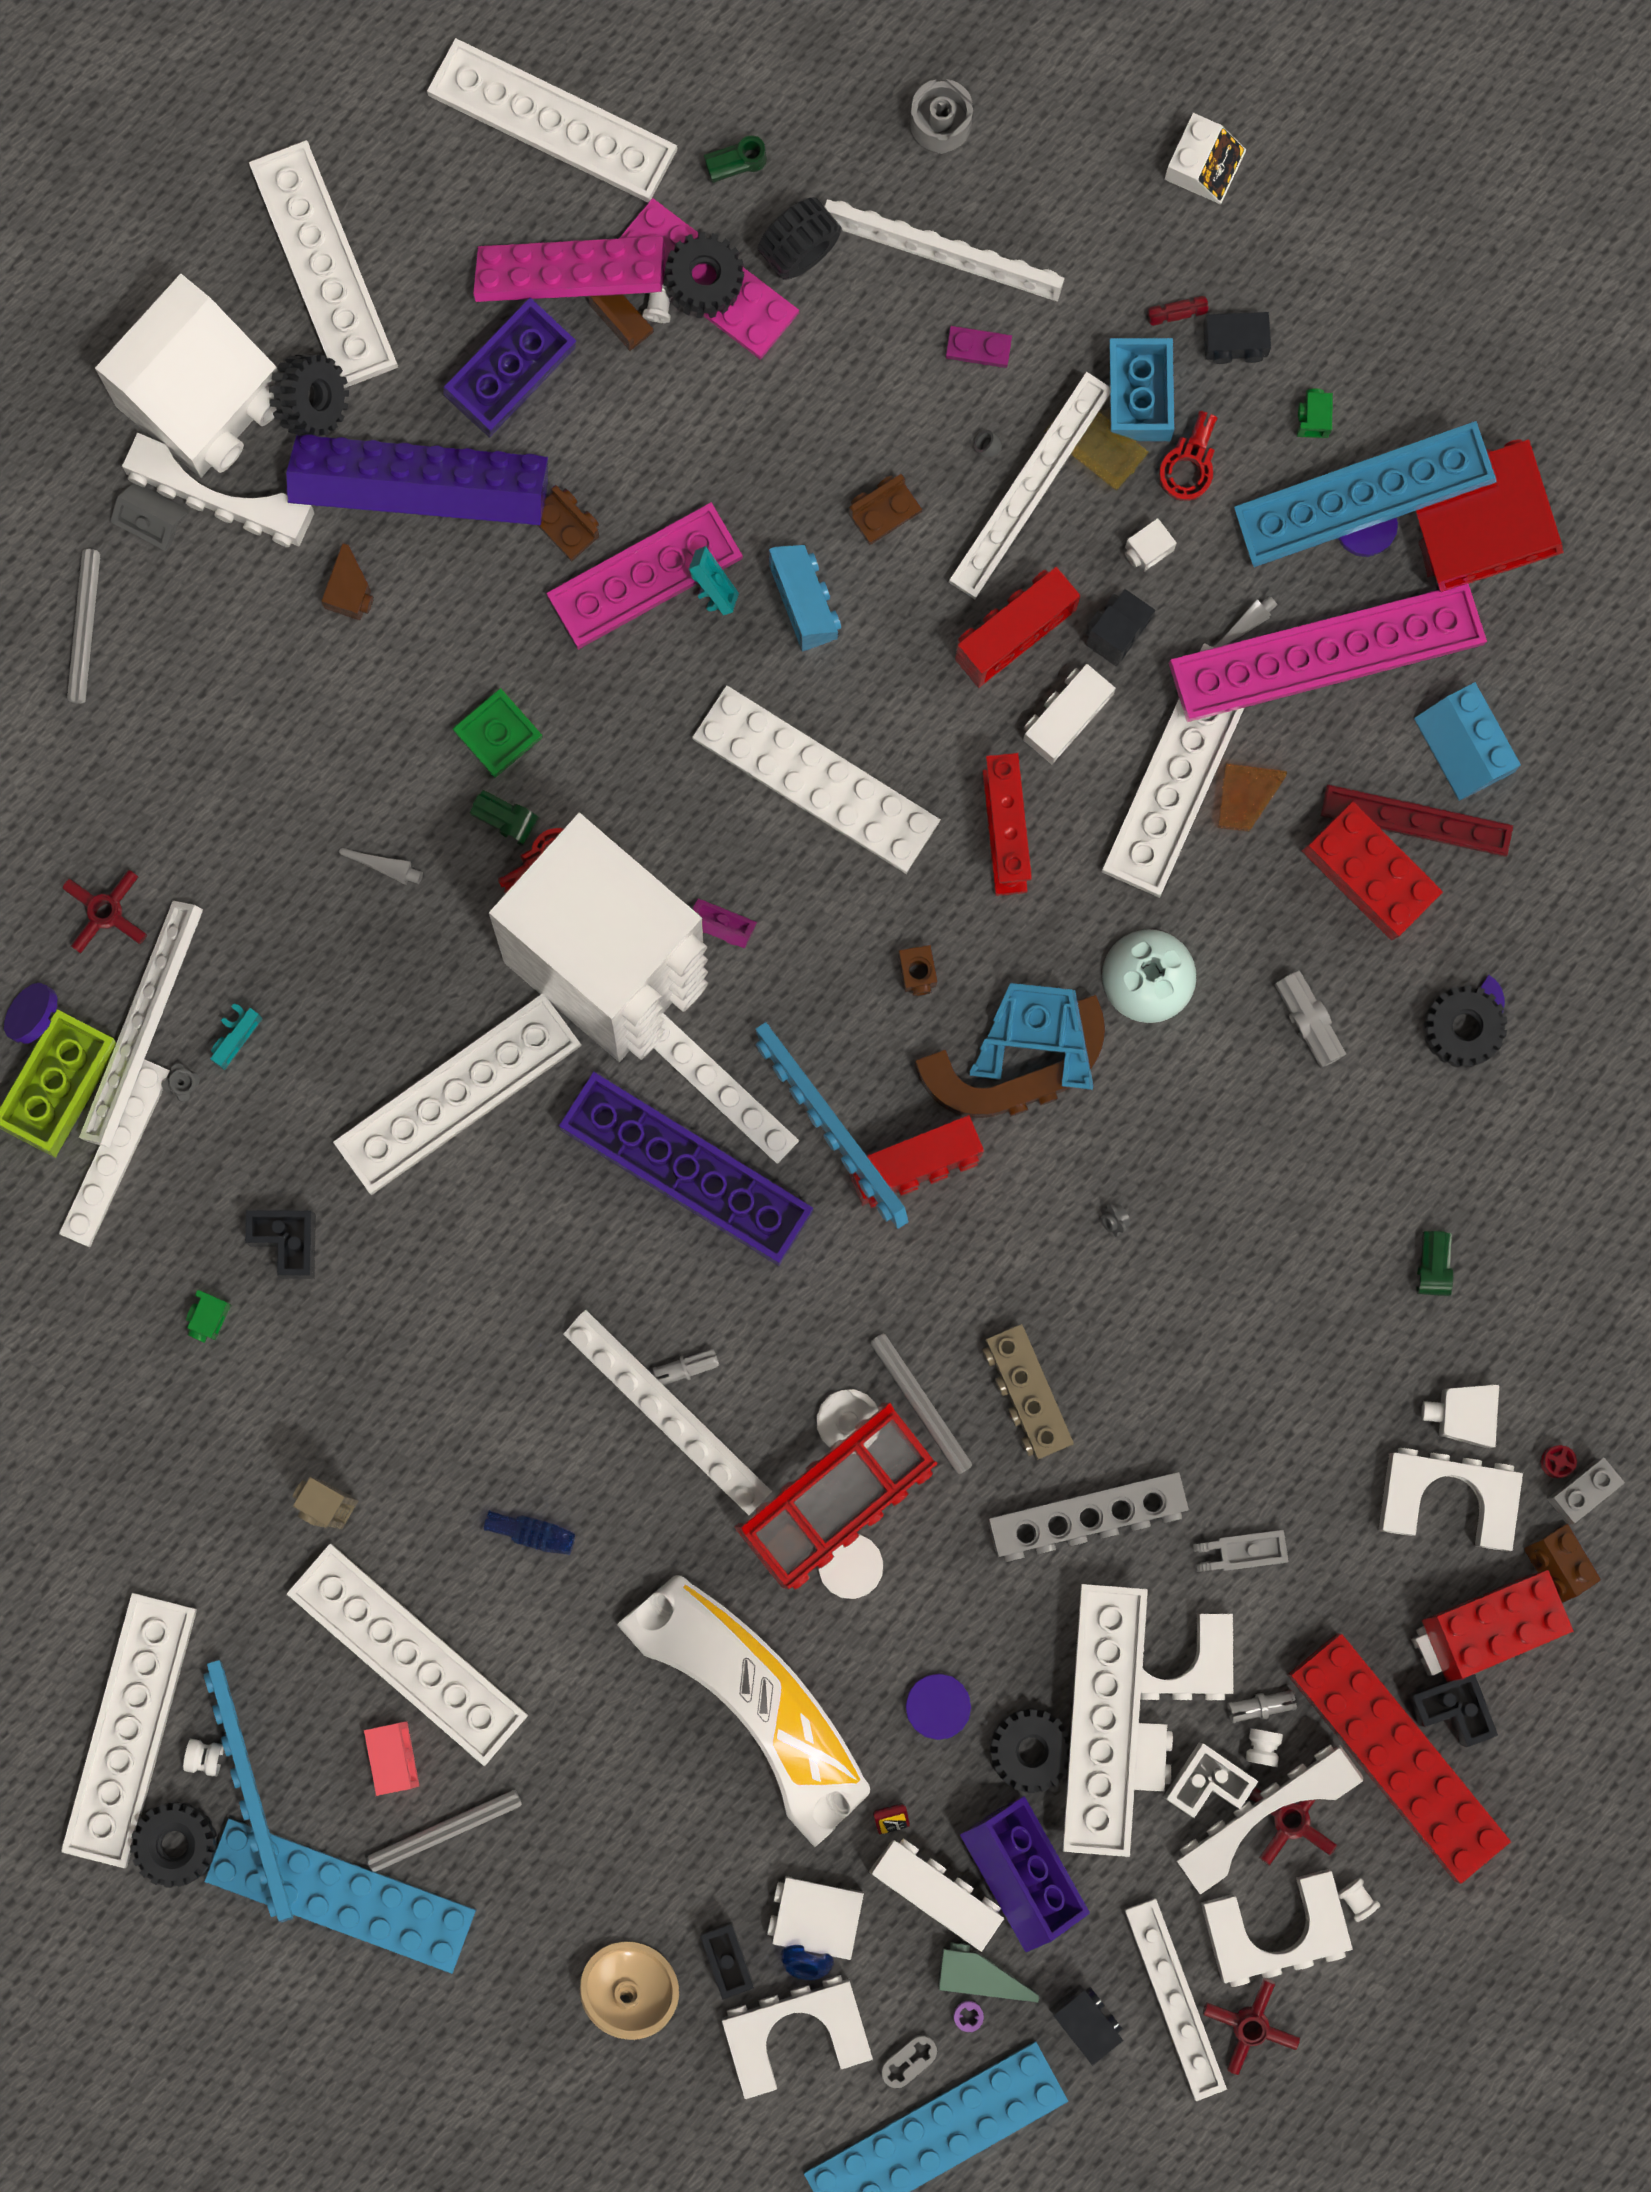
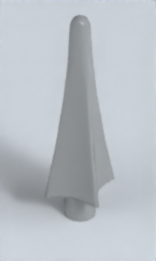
M1268 596L1261 603L1256 599L1237 623L1213 647L1229 645L1268 620L1269 616H1271L1269 612L1277 606L1275 600L1271 596Z
M340 848L339 850L341 855L367 865L407 885L408 881L419 884L422 880L423 872L413 869L414 866H411V861L373 856L345 848Z

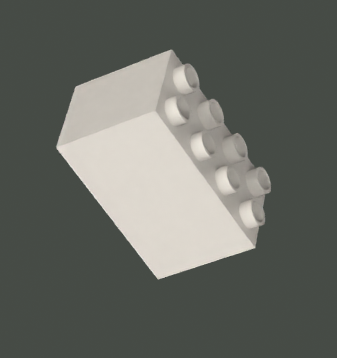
M581 813L575 816L489 912L504 963L540 995L543 994L549 999L554 1007L618 1062L629 1051L640 1060L648 1055L666 1032L661 1027L665 1019L660 1015L672 1003L682 1012L686 1011L708 985V982L704 980L708 973L704 965L708 959L703 955L707 946L703 943L702 917Z

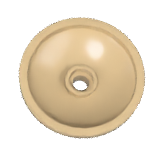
M618 1942L602 1948L588 1961L580 1980V1998L586 2014L599 2029L617 2038L635 2040L649 2037L666 2026L678 2004L679 1985L670 1963L659 1952L640 1943ZM628 1995L631 2002L624 2003L620 1996Z

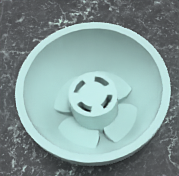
M1139 930L1124 936L1110 949L1103 964L1102 982L1107 998L1121 1014L1135 1021L1155 1023L1172 1018L1188 1004L1196 985V968L1190 952L1177 938L1163 931Z

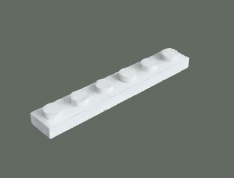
M144 1059L110 1147L100 1145L60 1230V1235L91 1247L162 1094L161 1083L171 1074L170 1070Z
M1156 1898L1124 1909L1195 2101L1227 2090Z

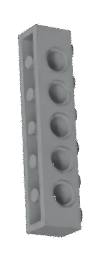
M1177 1472L990 1518L988 1523L997 1557L1004 1556L1005 1561L1009 1562L1025 1558L1023 1551L1036 1548L1037 1554L1056 1550L1055 1543L1066 1540L1070 1547L1088 1542L1087 1535L1099 1533L1100 1539L1118 1535V1528L1131 1525V1529L1134 1531L1151 1527L1150 1520L1162 1517L1163 1523L1183 1519L1181 1512L1188 1511L1189 1508L1180 1473ZM1148 1493L1157 1495L1160 1500V1507L1155 1512L1148 1511L1143 1505L1144 1497ZM1116 1501H1122L1128 1506V1516L1123 1520L1115 1518L1112 1514V1506ZM1084 1509H1091L1097 1515V1522L1091 1528L1085 1527L1080 1521V1514ZM1058 1516L1065 1521L1066 1529L1063 1534L1054 1535L1050 1532L1048 1523L1052 1517ZM1022 1524L1030 1525L1034 1530V1538L1029 1543H1023L1017 1538V1529Z

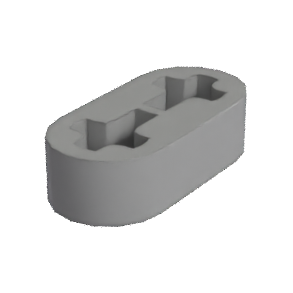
M917 2035L909 2040L883 2064L881 2071L884 2082L889 2087L902 2088L912 2081L935 2060L937 2047L934 2041L926 2035ZM918 2042L921 2045L928 2043L931 2046L928 2049L930 2056L927 2059L920 2056L912 2062L909 2058L916 2052L914 2045ZM907 2061L909 2066L902 2072L903 2080L899 2081L897 2078L890 2080L888 2078L891 2073L889 2066L894 2064L896 2067H899Z

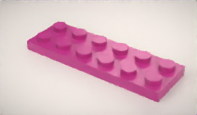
M652 198L620 238L663 236L665 252L662 284H664V271L670 251H674L677 242L681 241L684 243L685 237L692 234L693 239L697 238L698 232ZM698 264L692 270V277L698 284L710 285L716 279V271L708 264ZM743 267L744 280L734 305H729L728 311L723 314L718 311L716 317L709 318L708 313H704L703 316L761 360L799 314V309Z
M663 236L478 246L473 292L475 301L662 292L665 252Z
M711 502L546 594L579 650L698 584V582L693 580L689 570L695 550L706 546L722 570L742 560L743 555Z

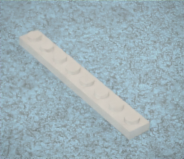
M827 199L825 208L840 224L843 231L1058 302L1064 277L1059 276L1052 270H1040L1029 266L1022 260H1009L1000 257L994 251H982L970 247L964 241H952L940 237L934 231H922L911 227L904 221H892L881 217L874 211H862L851 207L846 202H834Z
M1086 372L949 580L950 584L976 599L1109 397L1110 387Z
M173 901L79 1136V1138L87 1142L105 1147H110L198 925L203 911L198 906Z
M662 1013L660 1016L665 1021L661 1027L666 1032L654 1049L778 1164L799 1140Z
M587 1310L577 1317L563 1335L734 1502L750 1515L772 1491Z

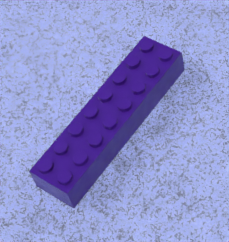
M296 435L286 471L288 503L541 525L548 487V457L535 454H510L502 451H476L469 448L453 449L441 446L411 445L409 443H385L376 440H350L344 437L328 438L315 435Z
M595 1072L592 1073L559 1125L560 1130L777 1266H780L813 1213L814 1208Z

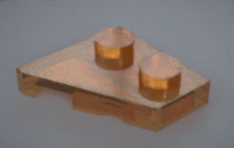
M1226 764L1218 828L1250 832L1286 778L1287 771Z

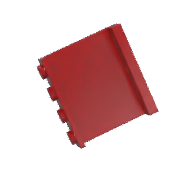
M1521 439L1512 440L1506 443L1504 448L1494 451L1486 449L1497 482L1416 510L1440 592L1564 553L1529 439L1525 441Z

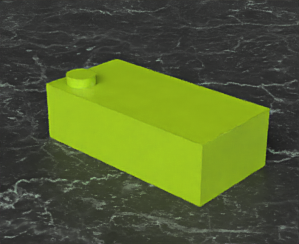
M58 1009L52 1016L48 1029L40 1037L0 1107L1 1130L55 1158L107 1068L116 1045L114 1038Z

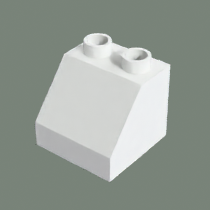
M182 274L172 282L95 367L116 408L153 439L166 444L171 454L200 478L211 467L219 473L224 472L237 460L244 446L238 437L253 420L260 426H265L275 418L273 412L277 409L276 407H270L269 401L274 399V393H269V387L275 386V381L271 378L273 373H279L277 367L208 295Z

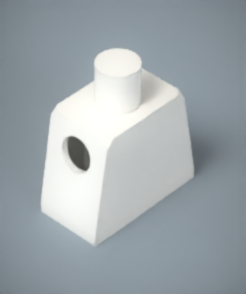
M1499 1385L1442 1390L1441 1403L1423 1401L1422 1421L1440 1422L1439 1436L1484 1448H1493L1496 1445Z

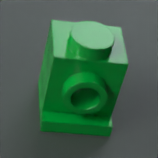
M1322 389L1306 390L1304 403H1299L1298 422L1301 423L1297 430V437H1329L1332 431L1333 393H1325Z
M197 1290L195 1296L200 1298L198 1304L194 1303L188 1312L186 1321L190 1323L187 1327L189 1329L187 1335L205 1343L207 1337L216 1340L231 1304Z

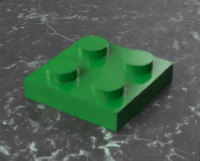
M501 688L453 728V732L494 778L543 738L538 729Z

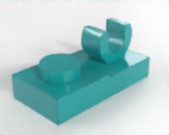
M706 546L695 550L689 570L693 580L701 586L698 598H711L706 607L708 611L719 609L723 616L732 613L739 592Z
M233 1004L231 1007L239 1013L238 1020L230 1022L224 1017L221 1020L227 1028L233 1031L226 1038L220 1037L211 1050L213 1056L210 1059L224 1070L263 1019L251 1008L245 1013L241 1006Z

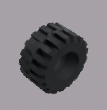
M807 198L788 208L767 228L757 249L783 280H789L802 275L822 260L837 242L842 227L817 198Z

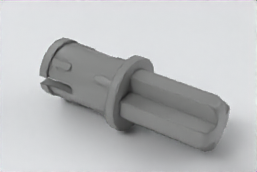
M710 1349L686 1358L682 1355L680 1360L654 1367L653 1372L655 1378L659 1377L657 1380L662 1385H666L684 1378L691 1380L693 1375L717 1368L719 1361L715 1351Z

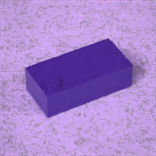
M530 297L444 386L443 396L490 438L572 353L576 346V340Z
M1025 1796L1002 1806L960 1834L1025 1952L1052 1942L1090 1914Z

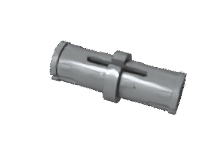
M1292 1689L1265 1696L1263 1693L1255 1694V1698L1233 1703L1229 1702L1227 1704L1228 1710H1231L1229 1717L1232 1723L1260 1717L1261 1720L1268 1719L1271 1714L1297 1709L1296 1703H1293L1296 1699Z

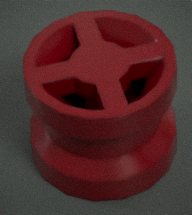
M1558 1445L1549 1447L1543 1452L1540 1464L1546 1475L1552 1478H1561L1573 1473L1576 1469L1577 1458L1572 1449L1567 1446Z

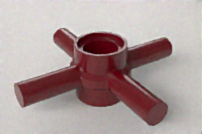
M128 869L110 894H100L97 896H93L71 879L65 882L62 889L87 906V916L90 920L72 943L71 947L81 954L100 928L109 929L114 926L138 944L145 940L147 934L122 916V906L120 904V901L139 878L135 873ZM106 904L112 906L110 916L104 919L98 918L97 912L101 906Z
M1255 1787L1248 1798L1257 1803L1263 1799L1260 1794L1262 1791ZM1316 1799L1299 1801L1297 1804L1292 1803L1270 1813L1275 1817L1277 1833L1260 1855V1860L1270 1866L1288 1839L1295 1840L1301 1837L1306 1838L1328 1855H1332L1337 1844L1310 1826L1311 1819L1308 1811ZM1290 1814L1299 1815L1302 1818L1300 1826L1295 1829L1287 1828L1283 1824L1286 1816Z
M1263 1978L1252 2007H1244L1238 2013H1234L1208 2002L1204 2006L1202 2015L1233 2026L1234 2033L1239 2039L1227 2067V2070L1233 2074H1240L1250 2046H1258L1265 2039L1293 2050H1297L1300 2037L1269 2026V2021L1264 2012L1276 1983L1268 1978ZM1249 2021L1260 2023L1255 2031L1248 2032L1243 2029L1244 2025Z

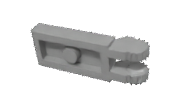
M1284 1530L1219 1538L1215 1542L1193 1544L1194 1552L1198 1551L1199 1553L1208 1552L1211 1549H1220L1221 1561L1213 1563L1211 1561L1201 1562L1196 1565L1197 1572L1216 1569L1228 1571L1288 1562Z

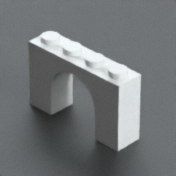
M1398 1448V1453L1389 1454L1378 1531L1415 1536L1419 1505L1424 1490L1434 1480L1448 1476L1458 1478L1467 1483L1477 1496L1479 1519L1475 1546L1501 1551L1513 1550L1523 1473L1514 1472V1466L1495 1463L1494 1468L1481 1467V1460L1463 1458L1462 1463L1450 1462L1449 1455L1430 1453V1458L1417 1456L1418 1450Z
M1197 1614V1652L1192 1665L1182 1675L1165 1680L1151 1676L1142 1668L1140 1700H1159V1693H1172V1700H1192V1693L1205 1694V1700H1225V1694H1233V1614Z
M1326 1869L1296 1877L1305 1910V1928L1301 1937L1294 1945L1278 1952L1261 1950L1249 1940L1235 1895L1231 1894L1201 1902L1221 1981L1224 1983L1230 1982L1231 1987H1236L1249 1983V1977L1262 1974L1263 1978H1271L1281 1975V1969L1294 1965L1295 1970L1314 1966L1313 1960L1325 1957L1327 1962L1345 1958V1952L1353 1949L1332 1871Z
M841 1975L823 1980V1987L811 1990L809 1985H805L791 1990L792 1996L779 2000L778 1995H773L759 2000L760 2006L747 2010L746 2005H741L727 2010L728 2016L722 2018V2023L745 2099L777 2090V2084L767 2054L766 2041L773 2025L789 2014H810L824 2023L830 2032L841 2069L873 2060L849 1979L842 1980Z

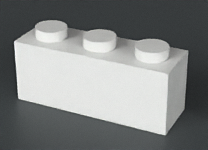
M1088 664L1081 671L1075 668L1064 682L1068 686L1061 694L1055 691L1044 704L1047 708L1040 717L1035 714L1023 728L1026 731L1023 741L1050 764L1057 760L1114 695L1116 688Z

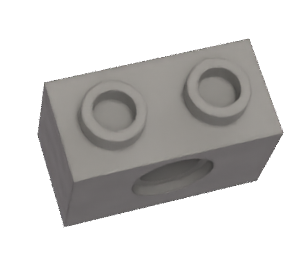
M1604 1457L1597 1458L1548 1497L1547 1500L1566 1523L1575 1524L1625 1482Z

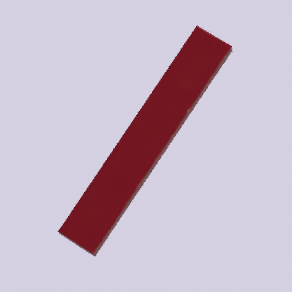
M1328 784L1326 786L1321 817L1334 819L1347 805L1354 801L1381 830L1498 856H1508L1514 825Z

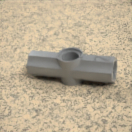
M1301 972L1292 973L1277 982L1275 987L1291 1013L1289 1014L1291 1022L1296 1023L1300 1030V1033H1298L1299 1037L1306 1040L1320 1067L1328 1066L1344 1057L1346 1052L1330 1026L1332 1022L1326 1008L1320 1000L1315 999Z

